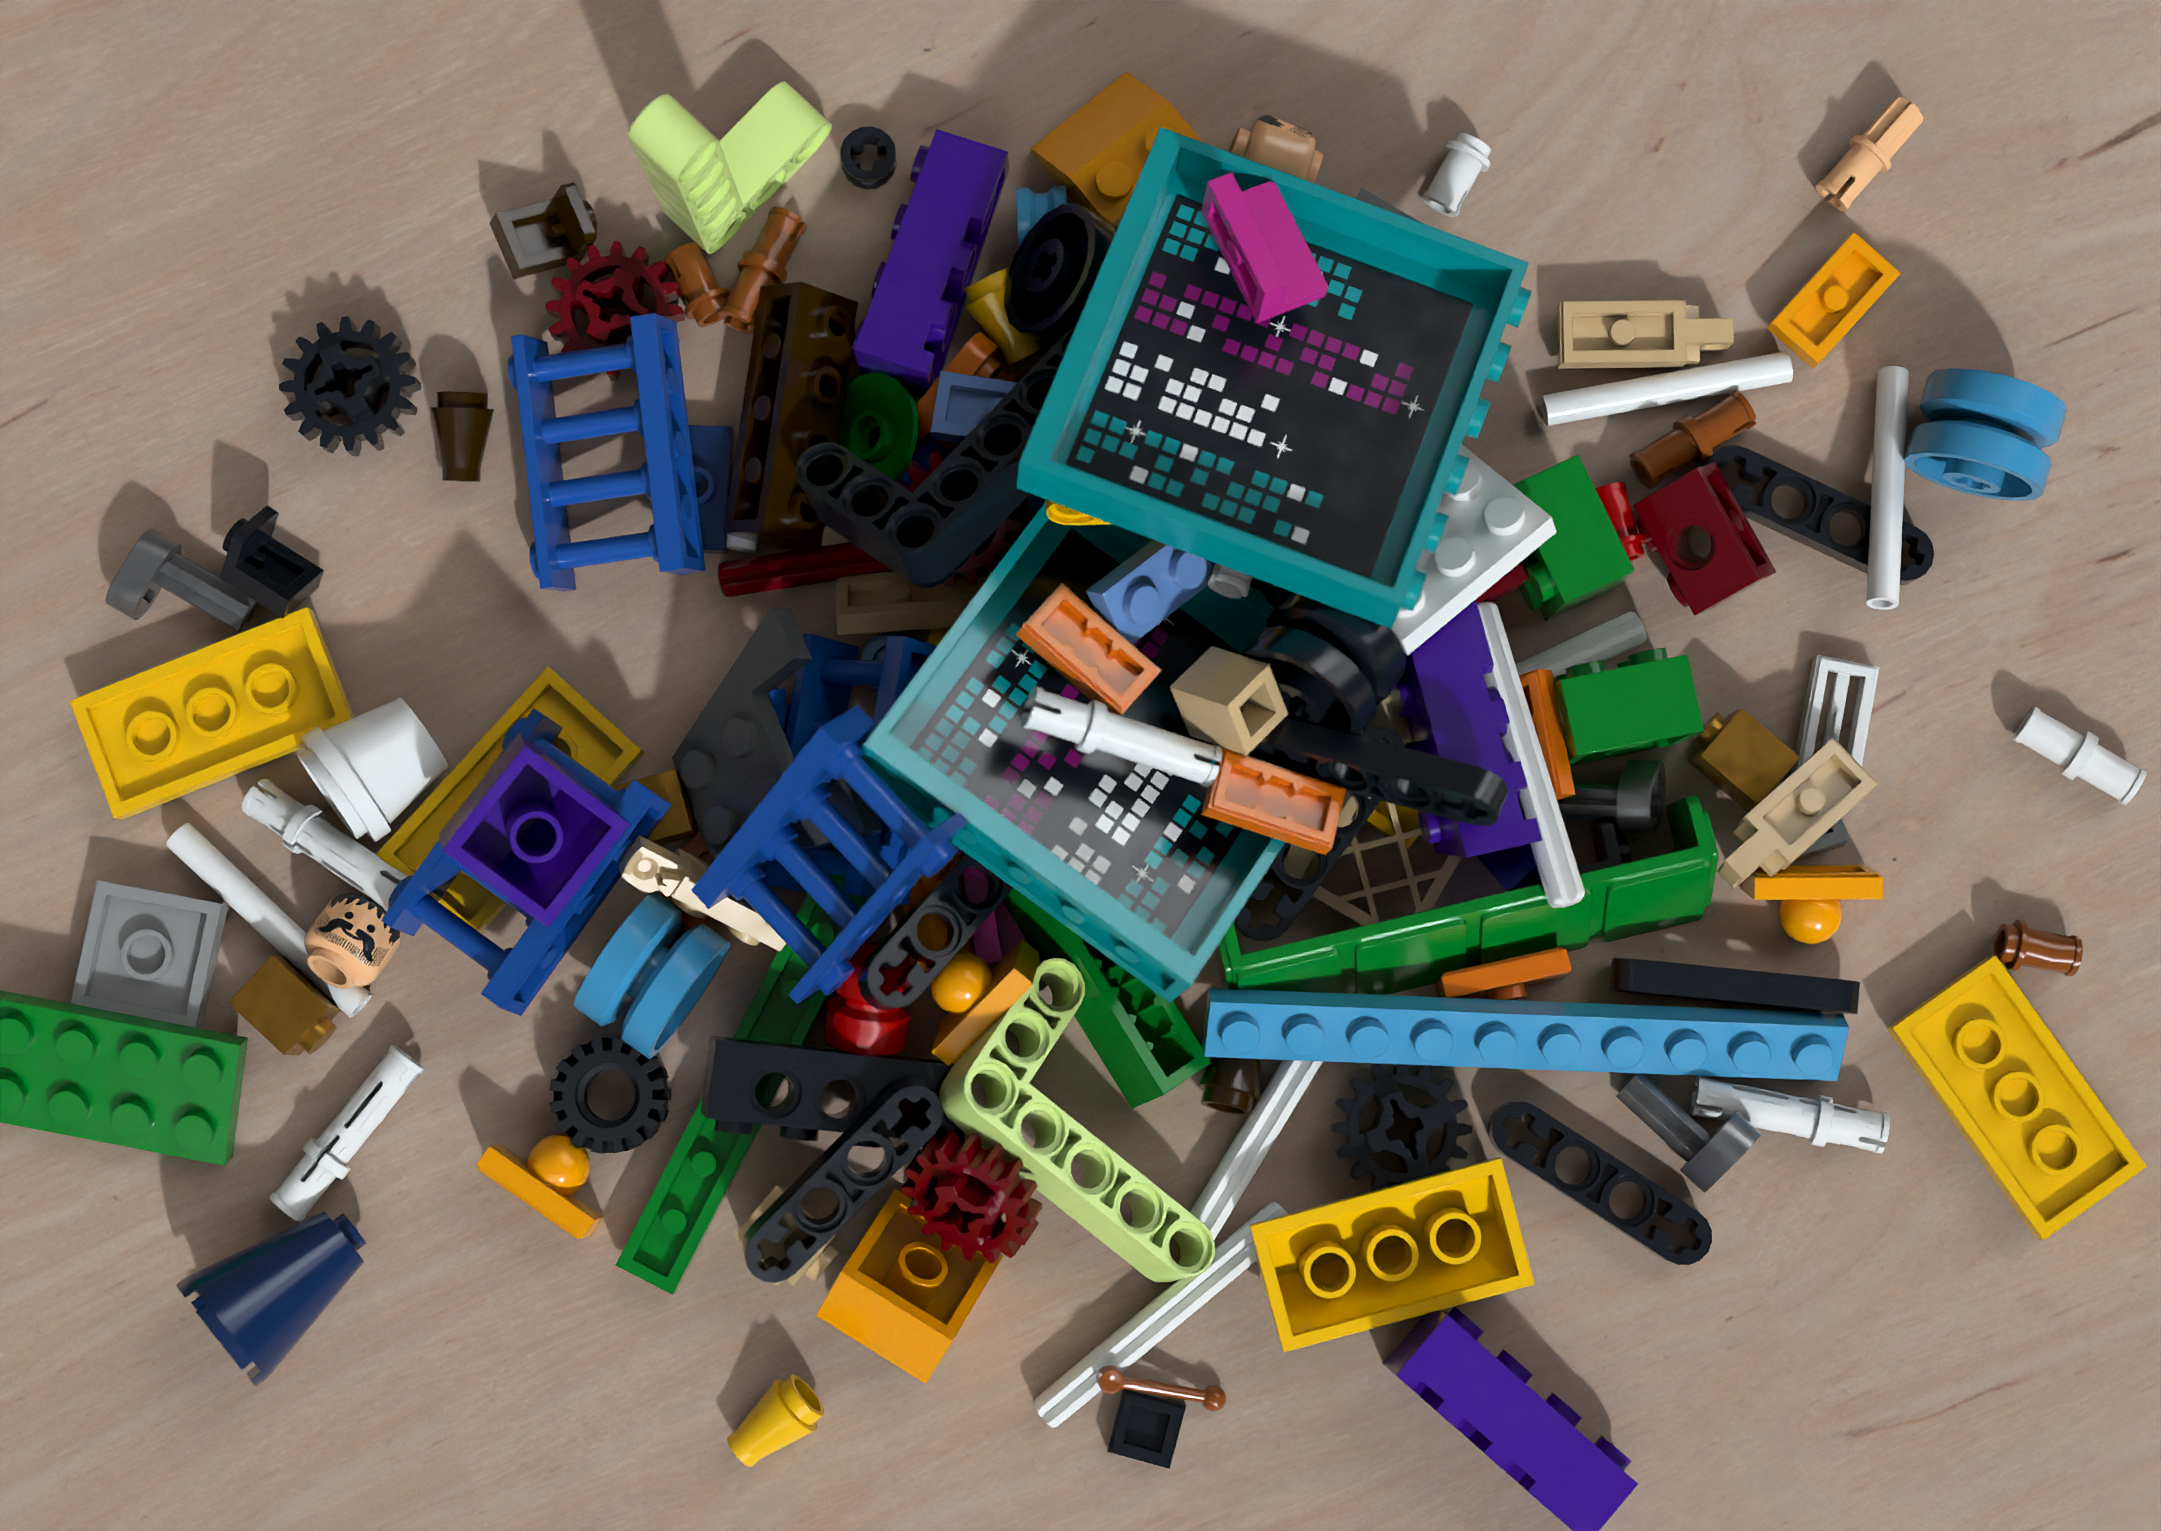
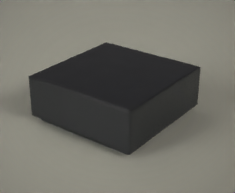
M1123 1389L1107 1452L1170 1469L1186 1403L1150 1393Z

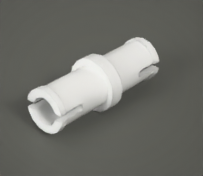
M2033 706L2026 714L2013 737L2015 742L2024 744L2061 767V775L2070 780L2075 779L2077 776L2118 799V802L2123 805H2127L2132 800L2147 774V771L2135 767L2098 744V736L2089 731L2082 735L2041 712V709Z

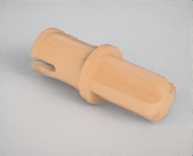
M1902 96L1894 98L1862 136L1854 135L1849 140L1850 150L1828 175L1815 186L1819 195L1824 198L1828 193L1832 194L1833 196L1827 203L1839 211L1846 212L1853 200L1878 172L1886 173L1892 167L1890 158L1923 122L1924 117L1919 111L1920 109L1913 102Z

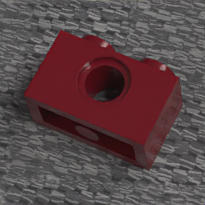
M1716 463L1695 468L1633 505L1640 517L1636 521L1639 534H1643L1645 538L1643 541L1653 552L1659 551L1670 571L1667 575V582L1671 592L1682 606L1690 607L1694 616L1716 607L1776 573L1774 566ZM1693 526L1704 529L1709 535L1711 548L1706 558L1696 555L1690 548L1688 537Z

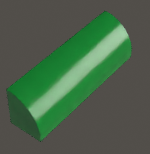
M1013 888L1002 900L1030 946L1039 952L1038 958L1040 962L1052 958H1061L1073 963L1081 972L1085 982V995L1074 1017L1132 1109L1165 1095L1211 1063L1208 1057H1204L1203 1048L1173 1001L1171 1003L1016 889Z

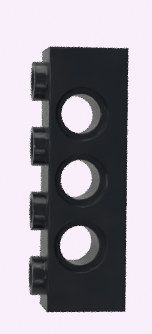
M710 1035L700 1113L706 1119H716V1131L751 1135L754 1134L755 1124L780 1126L779 1137L818 1141L819 1130L844 1132L889 1086L898 1080L909 1077L922 1079L932 1086L939 1097L941 1085L954 1064L951 1063L948 1066L942 1060L896 1055H861L840 1049ZM773 1072L782 1073L788 1082V1093L785 1099L773 1107L761 1106L755 1095L757 1083L766 1074ZM833 1080H846L852 1091L849 1105L839 1113L830 1114L824 1112L820 1104L822 1089ZM922 1097L919 1101L915 1102L911 1113L905 1118L900 1119L890 1130L884 1119L879 1120L875 1126L885 1131L888 1137L898 1138L895 1129L905 1119L911 1117L917 1122L924 1119L926 1114L921 1105L925 1098ZM943 1113L942 1123L932 1137L941 1142L948 1132L954 1131L963 1144L965 1142V1132L952 1123ZM869 1140L861 1141L854 1145L873 1148L882 1147L875 1141Z

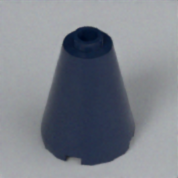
M324 1211L185 1277L176 1286L185 1298L197 1290L200 1296L191 1302L197 1310L195 1312L241 1370L254 1362L255 1366L247 1372L250 1381L257 1387L272 1374L363 1264L364 1261L357 1251L367 1243L343 1213L332 1221Z

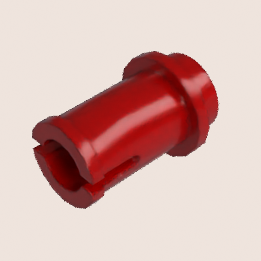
M1615 482L1595 488L1630 561L1643 557L1645 553L1642 545L1645 544L1643 541L1645 538L1643 534H1638L1626 493L1627 487L1625 482Z

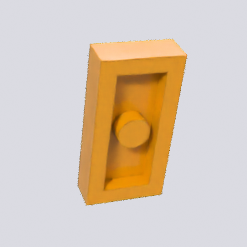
M1853 232L1767 326V329L1814 369L1901 273Z

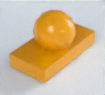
M1789 865L1785 870L1781 868L1772 877L1759 867L1741 883V890L1754 900H1782L1779 908L1781 926L1786 934L1797 942L1816 944L1828 940L1839 929L1843 916L1839 899H1883V877L1867 865Z
M1022 939L992 970L983 958L971 952H957L930 983L934 1000L941 1009L949 1012L940 1022L931 1052L946 1065L954 1064L1033 985L1039 962V952Z
M552 1134L542 1138L532 1147L527 1163L502 1145H492L487 1148L476 1164L479 1171L576 1239L592 1236L604 1217L572 1195L585 1184L590 1173V1158L584 1146L579 1147L571 1142L573 1137L566 1134Z

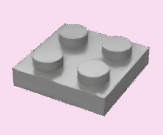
M97 880L70 1004L202 1029L229 905Z

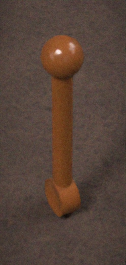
M1112 1365L1102 1367L1097 1374L1096 1381L1100 1389L1107 1394H1115L1121 1389L1200 1402L1210 1411H1218L1226 1403V1394L1218 1386H1209L1201 1390L1123 1376L1120 1370Z

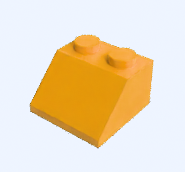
M1125 72L1031 147V153L1058 185H1066V194L1074 204L1078 203L1101 215L1116 227L1120 224L1160 127L1200 142L1203 141L1166 98Z
M894 1189L840 1272L816 1316L926 1384L962 1327L1003 1255L1000 1254L995 1263H988L981 1251H977L971 1261L964 1259L962 1249L957 1245H953L951 1249L944 1251L941 1249L943 1237L936 1232L924 1235L920 1231L926 1222L923 1216L908 1214L906 1209L913 1199Z

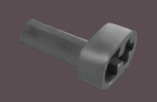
M153 528L145 531L133 546L114 577L106 595L105 601L107 605L134 620H138L150 608L163 588L237 631H241L246 622L249 623L255 613L253 610L258 603L220 579L219 576L181 556V544Z
M1628 760L1620 777L1619 784L1573 783L1575 795L1557 800L1563 820H1612L1613 822H1618L1619 829L1622 832L1655 833L1665 805V767L1660 760Z
M1637 1073L1616 1095L1622 1103L1686 1161L1680 1171L1704 1193L1746 1153L1761 1135L1737 1111L1712 1135L1708 1134L1644 1074Z

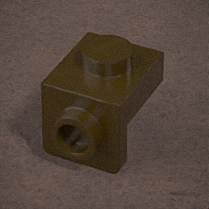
M574 182L561 185L552 199L497 212L489 223L513 279L566 266V260L569 257L581 262L588 251V246L592 245L597 238L595 213L591 205L586 200H582Z

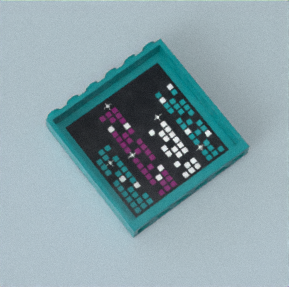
M1160 127L1019 461L1017 489L1391 629L1400 608L1402 607L1413 612L1421 593L1427 573L1415 568L1422 549L1435 553L1449 516L1438 512L1437 509L1444 492L1456 496L1470 458L1458 453L1465 435L1477 439L1491 402L1479 398L1486 379L1498 383L1512 346L1502 343L1500 340L1506 324L1519 327L1532 291L1521 287L1529 262ZM1232 172L1241 191L1269 181L1274 182L1327 282L1328 289L1326 295L1323 298L1257 323L1201 214L1208 181Z
M1044 502L862 746V749L865 751L862 759L905 805L932 829L960 812L969 822L952 840L954 845L1171 1003L1193 984L1285 842L1202 815L1208 787L1202 786L1198 782L1096 749L1093 753L1087 754L1076 750L1074 742L1021 726L1022 714H1030L1031 711L1024 708L1034 686L1043 688V691L1086 705L1091 700L1016 635L1017 632L1062 583L1094 610L1086 591L1153 540L1113 524L1062 525L1055 523L1047 517ZM1210 561L1211 564H1212V566H1213V568H1214V565H1215L1216 563ZM1206 586L1132 644L1161 671L1121 716L1211 746L1215 745L1190 736L1170 686L1211 646L1241 655L1253 637L1263 628H1266V619L1274 607L1268 603L1266 597L1259 590L1250 586L1248 596H1241V599L1222 596L1214 592L1209 586ZM1254 748L1247 756L1257 759L1254 754Z

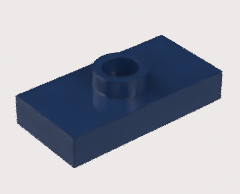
M689 425L703 553L728 554L726 547L727 534L723 533L732 475L734 431L729 426Z

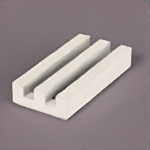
M1816 655L1812 658L1795 751L1800 759L1793 766L1791 775L1813 756L1828 671L1835 672L1822 747L1832 738L1837 742L1839 741L1850 676L1860 677L1847 752L1862 766L1880 667L1822 655Z

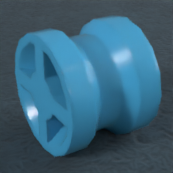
M1066 185L1052 186L1048 192L1034 193L1029 187L1016 188L1019 247L1026 234L1043 215L1061 204H1067Z

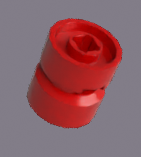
M864 943L848 961L855 968L854 972L835 990L839 995L828 1001L824 1040L831 1046L843 1051L861 1055L885 1056L900 1053L906 1048L910 1014L903 1010V1007L889 1011L876 1009L868 1004L860 993L858 985L859 971L864 962L880 944ZM907 955L896 967L887 970L880 967L878 971L884 977L883 984L879 987L884 994L895 990L902 992L903 988L899 986L897 980L909 965L918 963L917 960Z

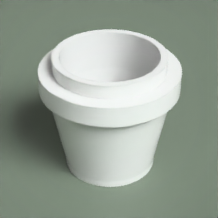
M401 697L323 731L318 726L301 737L307 749L297 755L317 788L354 838L358 839L366 833L374 843L390 833L389 824L443 771L449 768L446 759L426 728Z

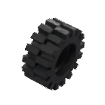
M597 1038L590 1040L591 1042L584 1045H578L571 1050L572 1054L567 1059L561 1060L556 1068L559 1070L556 1079L551 1080L549 1091H553V1102L549 1103L551 1113H556L559 1120L556 1125L562 1133H567L573 1137L572 1143L579 1147L584 1146L591 1149L590 1152L601 1154L618 1153L641 1146L643 1142L651 1139L658 1132L657 1128L661 1122L666 1120L669 1113L666 1109L668 1100H671V1089H668L666 1078H669L665 1067L660 1066L656 1055L648 1059L626 1044L621 1038ZM606 1070H617L625 1074L631 1080L635 1090V1101L631 1110L624 1117L614 1121L604 1120L596 1116L587 1102V1089L591 1080L597 1074Z

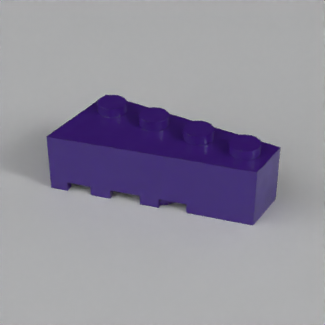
M938 129L935 131L930 147L923 145L919 147L910 176V181L916 183L908 205L901 203L897 211L891 232V239L894 240L887 262L882 261L878 268L871 293L873 299L865 320H862L854 340L852 356L856 357L861 375L879 373L892 376L900 380L911 394L921 397L924 396L940 376V371H943L967 298L964 289L971 286L1009 171L1008 151Z
M1475 599L1409 655L1405 653L1404 675L1392 691L1396 711L1400 718L1407 717L1412 742L1406 743L1405 748L1484 768L1498 775L1506 782L1509 788L1499 818L1491 826L1471 825L1418 811L1419 825L1423 838L1427 844H1434L1435 853L1465 858L1543 841L1537 818L1523 820L1518 800L1521 790L1526 789L1528 786L1521 761H1514L1510 751L1504 750L1501 737H1505L1507 734V725L1510 723L1504 699L1501 698L1499 691L1495 686L1487 687L1484 675L1492 673L1494 663Z
M1455 1306L1448 1314L1441 1310L1425 1314L1383 1364L1572 1531H1599L1638 1485L1636 1481L1624 1472L1632 1461L1602 1435L1593 1444L1581 1434L1575 1426L1582 1417L1553 1392L1544 1401L1526 1385L1533 1375L1504 1349L1497 1357L1492 1355L1477 1341L1484 1332Z

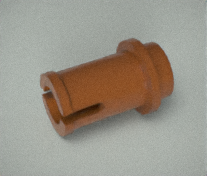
M691 242L679 246L668 253L669 256L665 257L663 262L666 264L675 282H677L681 294L687 303L684 309L686 317L688 319H695L699 327H706L722 320L718 317V312L724 306L730 291L727 288H720L702 253V248L696 242Z
M2016 920L2012 925L2002 924L1997 931L1994 942V955L1997 956L2000 962H2004L2009 970L2016 971L2020 966L2063 973L2065 976L2072 977L2076 974L2081 964L2083 943L2079 936H2067L2030 929L2027 923L2022 920Z

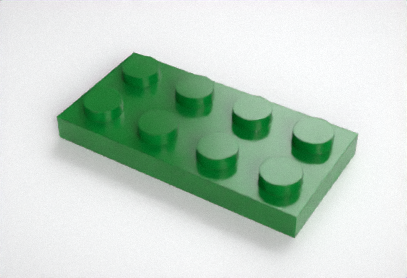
M0 990V1123L225 1166L233 1157L248 1037Z

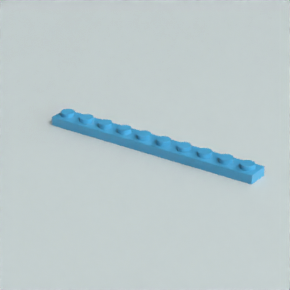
M1208 988L1202 1045L1204 1057L1838 1081L1849 1025L1843 1013Z

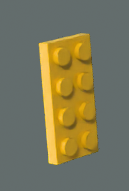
M308 607L290 613L284 618L280 617L70 700L112 816L118 820L136 815L302 749L305 745L301 737L318 726L323 731L354 718L314 611Z
M548 666L376 855L406 876L414 875L438 842V834L477 787L504 750L502 743L508 730L519 719L527 718L533 708L563 728L552 745L610 786L616 785L645 752ZM463 871L459 872L438 901L480 933L507 905V903Z
M1996 955L1986 957L1886 1028L2036 1239H2047L2147 1167Z

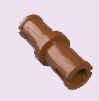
M771 208L752 250L742 254L738 262L740 274L724 306L718 312V317L723 319V323L741 333L753 334L761 286L785 283L788 277L785 267L801 235L804 234L807 228L805 222H800L802 218L799 215L785 208Z
M1734 391L1727 398L1694 418L1685 415L1675 421L1671 432L1643 449L1629 455L1632 459L1630 460L1631 467L1641 483L1651 489L1658 485V482L1689 463L1701 464L1708 460L1713 454L1712 449L1745 429L1755 426L1756 422L1754 420L1756 415L1754 410L1740 392Z

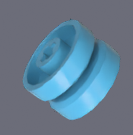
M1960 368L1935 370L1927 378L1919 405L1922 414L1930 422L1919 424L1912 430L1904 456L1907 468L1920 477L1941 486L1981 497L2009 501L2035 500L2042 496L2052 465L2049 456L2042 448L2049 447L2059 441L2067 413L2065 402L2041 387L2003 374Z
M652 892L646 896L610 938L587 974L573 1004L578 1011L602 1027L617 1020L631 1006L622 1025L621 1039L648 1059L654 1057L665 1046L688 1017L713 980L730 948L728 940L704 924L691 928L674 944L683 925V911L657 892Z

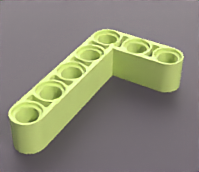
M783 81L771 88L720 141L669 94L661 95L642 111L631 126L628 139L661 210L708 254H712L722 248L817 151L828 137L832 124L787 82Z
M1061 958L1043 961L1037 966L1033 985L956 1061L945 1077L939 1090V1099L942 1103L943 1113L967 1135L971 1136L972 1133L978 1134L982 1147L990 1150L996 1143L1002 1145L1003 1154L1001 1158L1007 1163L1020 1159L1024 1164L1018 1172L1021 1178L1035 1180L1038 1185L1036 1190L1145 1277L1154 1282L1167 1283L1204 1273L1212 1264L1215 1255V1242L1209 1229L1030 1084L1037 1070L1078 1010L1085 995V982L1081 972L1073 963ZM1039 980L1044 981L1050 987L1052 992L1051 1005L1046 1003L1040 995ZM1006 1029L1012 1031L1019 1041L1018 1056L1013 1054L1007 1047L1005 1041ZM973 1079L978 1081L985 1090L986 1103L984 1107L978 1105L973 1099L971 1093ZM1023 1119L1028 1121L1034 1129L1035 1143L1033 1147L1028 1145L1023 1139L1021 1133ZM1073 1159L1077 1160L1082 1166L1084 1172L1082 1186L1078 1185L1072 1177L1071 1162ZM1122 1198L1129 1203L1132 1210V1222L1130 1225L1124 1221L1120 1212ZM1171 1237L1174 1238L1180 1248V1261L1178 1264L1172 1259L1169 1252Z

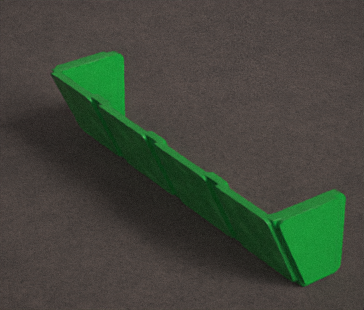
M1697 795L1685 797L1667 805V818L1676 852L1580 874L1585 890L1582 901L1571 906L1552 908L1548 903L1543 884L1541 883L1241 955L1234 923H1232L1214 950L1223 989L1389 995L1435 984L1443 973L1558 947L1567 949V952L1582 949L1588 945L1589 940L1603 937L1605 942H1611L1698 921L1703 917L1705 906L1711 904L1719 858L1709 814L1706 809L1702 810Z

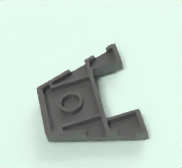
M773 608L766 614L672 756L713 862L795 760L769 697V692L812 660L792 609ZM841 779L828 789L831 793L829 798L831 804L864 838L877 835L882 831L875 811L844 779ZM809 818L805 821L799 819L793 827L799 834L795 841L804 850L833 845Z

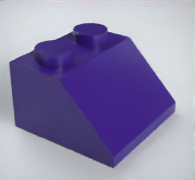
M519 733L441 830L438 837L443 852L548 928L629 827L630 823L574 773Z

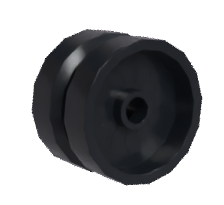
M1078 203L1061 204L1043 215L1026 234L1014 255L1005 282L1004 308L1009 324L1021 334L1044 345L1054 346L1067 331L1078 324L1118 226L1114 227L1104 217Z
M1288 591L1281 598L1266 619V628H1263L1253 637L1241 654L1242 656L1270 665L1288 711L1287 718L1362 736L1375 717L1376 706L1390 695L1404 675L1406 656L1401 643L1390 628L1292 591Z

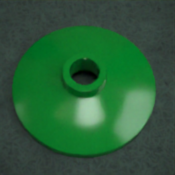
M867 373L858 376L847 383L845 387L846 399L842 407L837 444L845 447L892 480H898L912 459L918 439L919 420L915 401L908 388L900 380L892 376L879 373Z

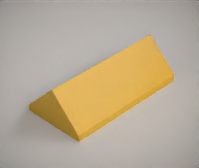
M1500 1157L1249 1224L1260 1278L1283 1352L1535 1285L1502 1158Z

